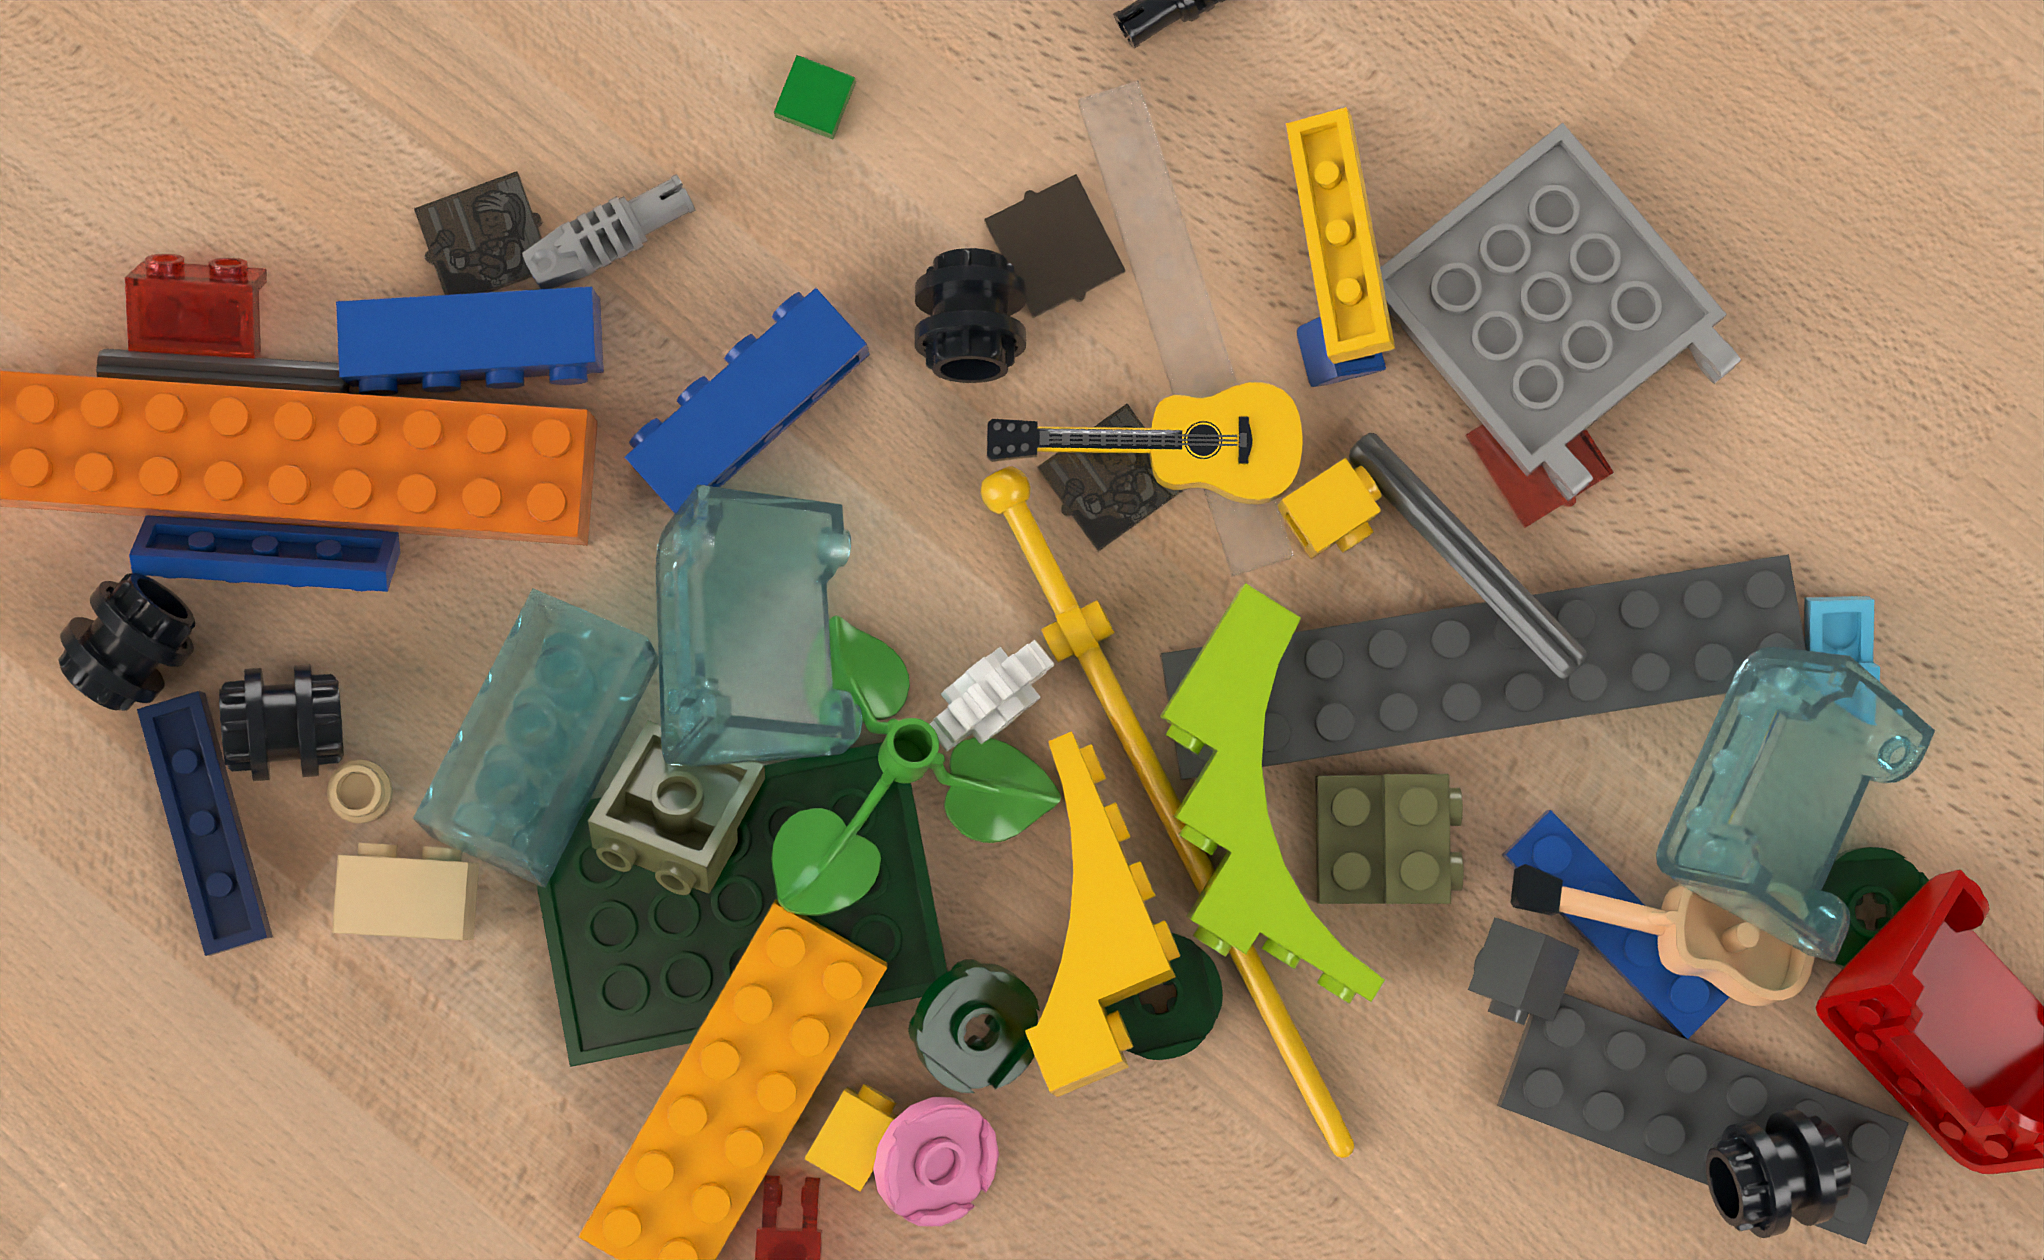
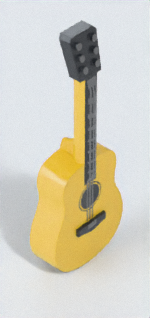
M1248 382L1235 385L1205 398L1185 395L1166 397L1158 403L1155 409L1151 428L1038 427V421L991 419L987 423V458L991 462L1037 457V452L1150 453L1153 475L1161 486L1171 490L1196 487L1205 488L1231 501L1253 505L1269 503L1281 497L1290 488L1300 466L1303 446L1300 415L1293 399L1284 390L1263 382Z

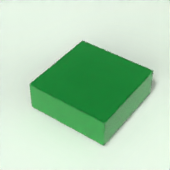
M796 55L775 107V118L833 140L855 87L856 79L854 76Z

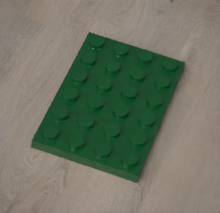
M883 742L764 765L765 780L737 828L738 843L709 894L692 888L687 895L676 894L664 888L656 880L655 872L635 864L630 871L622 872L603 863L596 854L597 849L592 848L588 820L601 798L523 813L570 1067L692 1042L774 900H778L771 856L772 846L781 826L789 817L799 811L823 808L836 813L847 827L883 774L878 761L879 749ZM894 781L856 834L871 841L880 852V870L875 883L865 896L845 909L826 915H805L888 963L885 973L863 1009L921 998L934 981L948 972L912 784Z

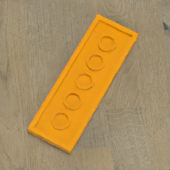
M775 899L579 1234V1238L618 1260H716L885 973L888 963L807 916L786 911L778 903V900Z

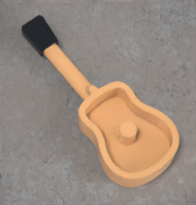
M1527 864L1514 869L1510 900L1513 908L1550 916L1562 912L1658 935L1659 957L1666 969L1678 975L1704 978L1727 996L1740 1003L1750 1006H1765L1794 997L1802 991L1811 975L1816 952L1814 918L1804 898L1794 889L1784 884L1757 882L1731 888L1724 887L1707 879H1694L1670 889L1665 896L1660 910L1562 886L1563 880Z

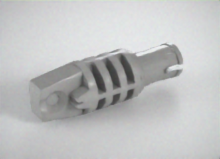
M675 174L671 179L629 201L624 196L619 199L616 196L610 199L608 203L602 206L600 204L593 208L592 211L577 216V219L562 224L524 251L522 255L525 263L540 289H551L589 276L596 272L595 270L612 264L611 262L621 259L627 256L628 253L644 247L643 243L648 241L645 235L687 213L696 211L686 189H683V184L678 175Z

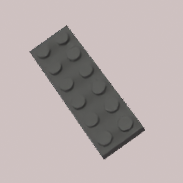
M1565 993L1563 994L1554 1022L1529 1014L1497 1104L1501 1108L1708 1185L1706 1177L1707 1154L1711 1148L1717 1147L1722 1139L1724 1130L1729 1125L1743 1121H1752L1765 1131L1769 1117L1777 1112L1797 1109L1807 1117L1816 1115L1834 1128L1845 1147L1851 1169V1187L1848 1197L1838 1200L1832 1218L1826 1222L1815 1224V1226L1865 1245L1867 1244L1909 1123Z

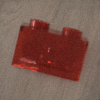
M154 254L147 256L145 261L141 262L125 276L128 351L255 359L261 352L259 290L267 283V270L264 268L248 267V262L240 258H217L210 260L208 265L187 264L183 256L176 254Z

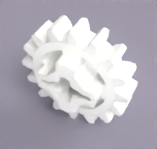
M1036 640L1026 644L1017 653L1009 657L999 647L993 653L975 663L941 693L942 697L949 704L948 708L936 716L930 725L936 731L939 743L946 752L971 734L982 745L989 738L1002 731L1041 698L1032 687V684L1043 677L1054 666V663Z

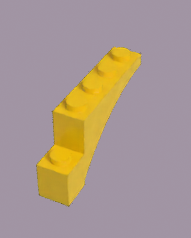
M1072 731L1048 741L1062 782L1071 827L1073 883L1070 920L1061 964L1046 1007L1037 1026L1025 1030L1049 1092L1056 1097L1129 1068L1123 1051L1133 1047L1131 1038L1119 1011L1107 1014L1105 1007L1175 978L1170 960L1180 957L1179 950L1166 920L1154 925L1145 904L1146 900L1156 896L1142 862L1138 861L1129 865L1120 842L1131 838L1121 811L1116 802L1105 806L1096 783L1107 778L1092 744L1080 748Z

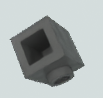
M1494 917L1484 947L1475 959L1474 974L1468 990L1492 1000L1488 1012L1518 1024L1525 1025L1528 1014L1554 1022L1579 949L1546 934Z

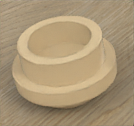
M362 759L351 760L339 766L331 775L327 786V798L332 810L340 818L351 823H368L378 819L388 809L393 795L392 782L387 772L380 765Z

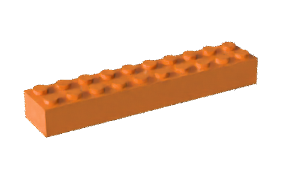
M0 371V507L131 516L151 515L588 546L598 421L587 409Z

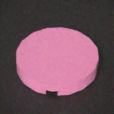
M931 1097L910 1105L890 1123L878 1144L873 1168L877 1192L893 1212L917 1226H943L964 1217L975 1207L971 1202L978 1196L979 1192L983 1190L986 1193L994 1180L999 1157L995 1131L989 1122L981 1116L979 1111L955 1097Z

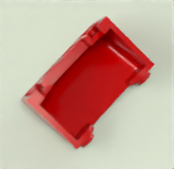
M1959 869L1931 878L1828 983L1815 1008L1818 1017L1824 1025L1957 1163L1969 1170L1992 1175L2044 1168V1006L1972 930L1981 926L1990 910L1989 903L1979 885Z

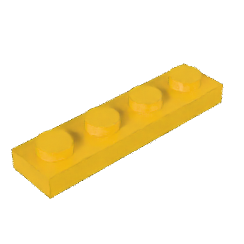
M1347 107L1286 123L1327 356L1333 364L1393 350L1395 349L1352 115Z

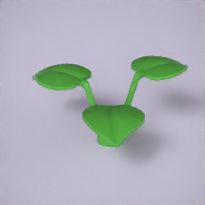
M837 615L833 616L823 627L809 653L804 673L806 703L818 723L830 732L837 734L849 733L864 723L869 732L887 735L878 753V761L883 774L847 827L836 813L823 808H812L799 811L789 817L778 831L772 846L771 856L778 903L786 911L800 915L818 916L840 911L858 902L873 886L879 874L881 855L875 844L856 834L894 781L904 784L912 783L922 778L928 768L932 769L941 784L951 786L944 800V809L950 822L963 835L983 843L1002 842L1017 836L1044 814L1056 807L1061 800L1059 790L1045 771L1024 753L1005 742L989 738L982 745L976 738L960 742L951 753V773H948L943 765L945 757L943 754L938 753L939 739L937 733L930 724L918 718H905L900 721L893 718L888 722H878L877 720H884L895 716L903 707L910 687L908 671L902 659L891 647L883 641L855 628Z

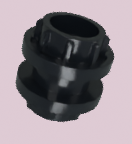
M961 248L946 251L936 256L933 260V266L927 268L926 274L922 275L915 283V304L921 311L931 315L920 321L915 327V349L926 358V366L932 369L936 376L959 383L989 382L1005 376L1008 372V367L1012 366L1015 363V358L1026 349V328L1023 323L1010 316L1025 306V281L1015 274L1014 266L1008 263L1003 255L991 250Z
M128 573L119 583L113 581H103L90 596L91 607L98 617L95 620L84 617L71 619L60 634L65 650L58 659L62 673L77 690L103 707L122 711L129 710L135 702H153L165 686L164 679L156 668L159 664L170 667H180L194 651L189 635L196 625L191 610L171 590L150 577L137 573Z
M311 664L294 665L295 683L264 686L262 668L245 669L244 680L225 682L222 688L219 689L221 736L225 766L227 765L228 769L232 772L251 771L253 781L270 780V762L301 759L303 777L319 776V765L339 763L342 760V756H344L339 681L336 680V677L333 674L312 675Z
M1788 1109L1772 1114L1767 1121L1765 1131L1752 1121H1743L1729 1125L1724 1130L1722 1139L1717 1147L1711 1148L1706 1158V1177L1709 1190L1722 1218L1738 1231L1750 1230L1760 1238H1769L1784 1233L1790 1225L1791 1215L1798 1222L1806 1226L1830 1220L1834 1215L1838 1200L1847 1198L1851 1187L1849 1159L1837 1132L1829 1123L1822 1121L1818 1116L1807 1117L1797 1109Z

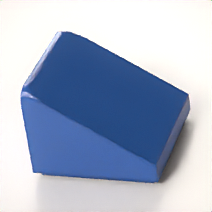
M1321 317L1297 328V338L1311 387L1325 386L1386 370L1382 352L1333 364L1327 356Z

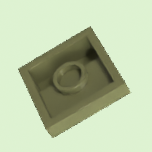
M648 720L588 820L592 848L597 849L596 854L603 863L615 870L627 872L635 864L655 872L656 880L673 893L687 895L692 888L709 894L738 843L737 828L765 780L764 764Z
M1449 774L1315 776L1317 904H1451V891H1461L1463 888L1464 870L1462 853L1450 852V826H1461L1463 804L1461 789L1449 788Z

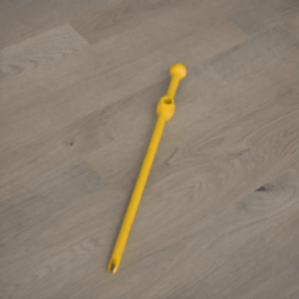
M1014 466L1005 467L982 481L980 493L983 503L989 510L996 514H1004L1055 613L1057 621L1041 629L1043 636L1058 663L1074 654L1079 660L1200 895L1215 869L1205 851L1179 835L1185 824L1173 817L1181 803L1099 644V641L1115 634L1111 623L1098 600L1082 608L1080 607L1026 503L1030 498L1031 490L1028 478L1021 470ZM1252 944L1247 954H1244L1232 946L1229 954L1331 1151L1338 1157H1349L1354 1149L1353 1139L1256 948Z

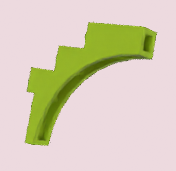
M1245 583L1240 587L1160 715V718L1171 724L1165 734L1166 736L1197 755L1204 745L1214 751L1173 817L1185 824L1179 835L1211 856L1218 845L1227 850L1187 917L1199 925L1193 936L1225 957L1232 946L1247 954L1258 934L1262 933L1268 937L1262 946L1263 950L1293 969L1296 968L1301 958L1318 968L1323 973L1317 984L1349 1004L1356 993L1372 1002L1385 979L1348 952L1311 911L1284 864L1268 816L1262 771L1265 712L1278 664L1301 617Z

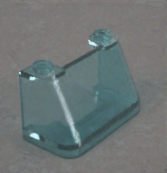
M697 485L681 505L677 514H674L661 533L656 554L661 745L666 763L698 767L832 756L844 753L857 741L862 727L861 708L858 704H854L850 692L842 689H833L827 583L839 567L846 565L851 551V535L847 529H844L842 504Z
M1781 647L1759 649L1742 662L1733 678L1661 837L1656 852L1657 865L1665 875L1677 884L1809 956L1835 961L1848 933L1851 919L1849 909L1841 899L1829 892L1822 891L1825 881L1869 781L1896 783L1910 776L1923 760L1935 730L1851 656Z

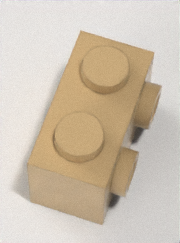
M358 843L357 856L338 855L332 933L474 940L479 863L461 862L462 849L423 847L422 859L397 858L398 845Z

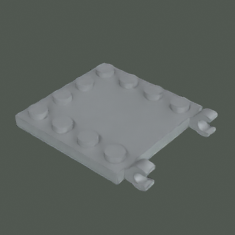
M1561 123L1380 267L1388 312L1522 472L1528 476L1542 465L1553 485L1567 501L1576 496L1593 480L1589 471L1566 447L1569 442L1687 348L1692 352L1701 371L1713 384L1734 369L1735 365L1741 361L1735 350L1713 328L1727 314L1564 123Z

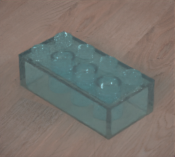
M532 588L413 819L431 838L546 888L660 662L649 638Z

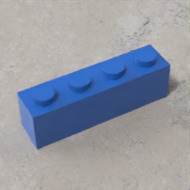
M592 286L336 301L339 377L350 386L359 387V394L389 396L398 393V385L421 383L422 389L425 392H454L461 390V381L486 380V387L511 389L524 386V377L549 376V383L554 385H577L588 382L587 374L604 373L600 297Z
M817 288L813 289L805 297L800 292H797L784 301L772 315L773 320L776 322L758 339L753 334H750L740 340L724 358L729 365L710 381L706 376H702L694 381L678 397L677 402L681 407L663 423L658 418L651 420L629 441V444L634 449L625 456V459L681 521L688 517L870 355L867 343Z

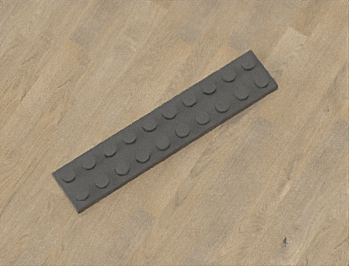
M1789 554L1534 594L1533 596L1587 652L1588 656L1584 663L1573 674L1564 679L1558 677L1487 602L1294 632L1278 664L1265 712L1262 767L1811 680ZM1203 647L1161 653L1160 657L1168 702ZM1174 741L1180 780L1197 778L1214 751L1204 745L1197 755Z

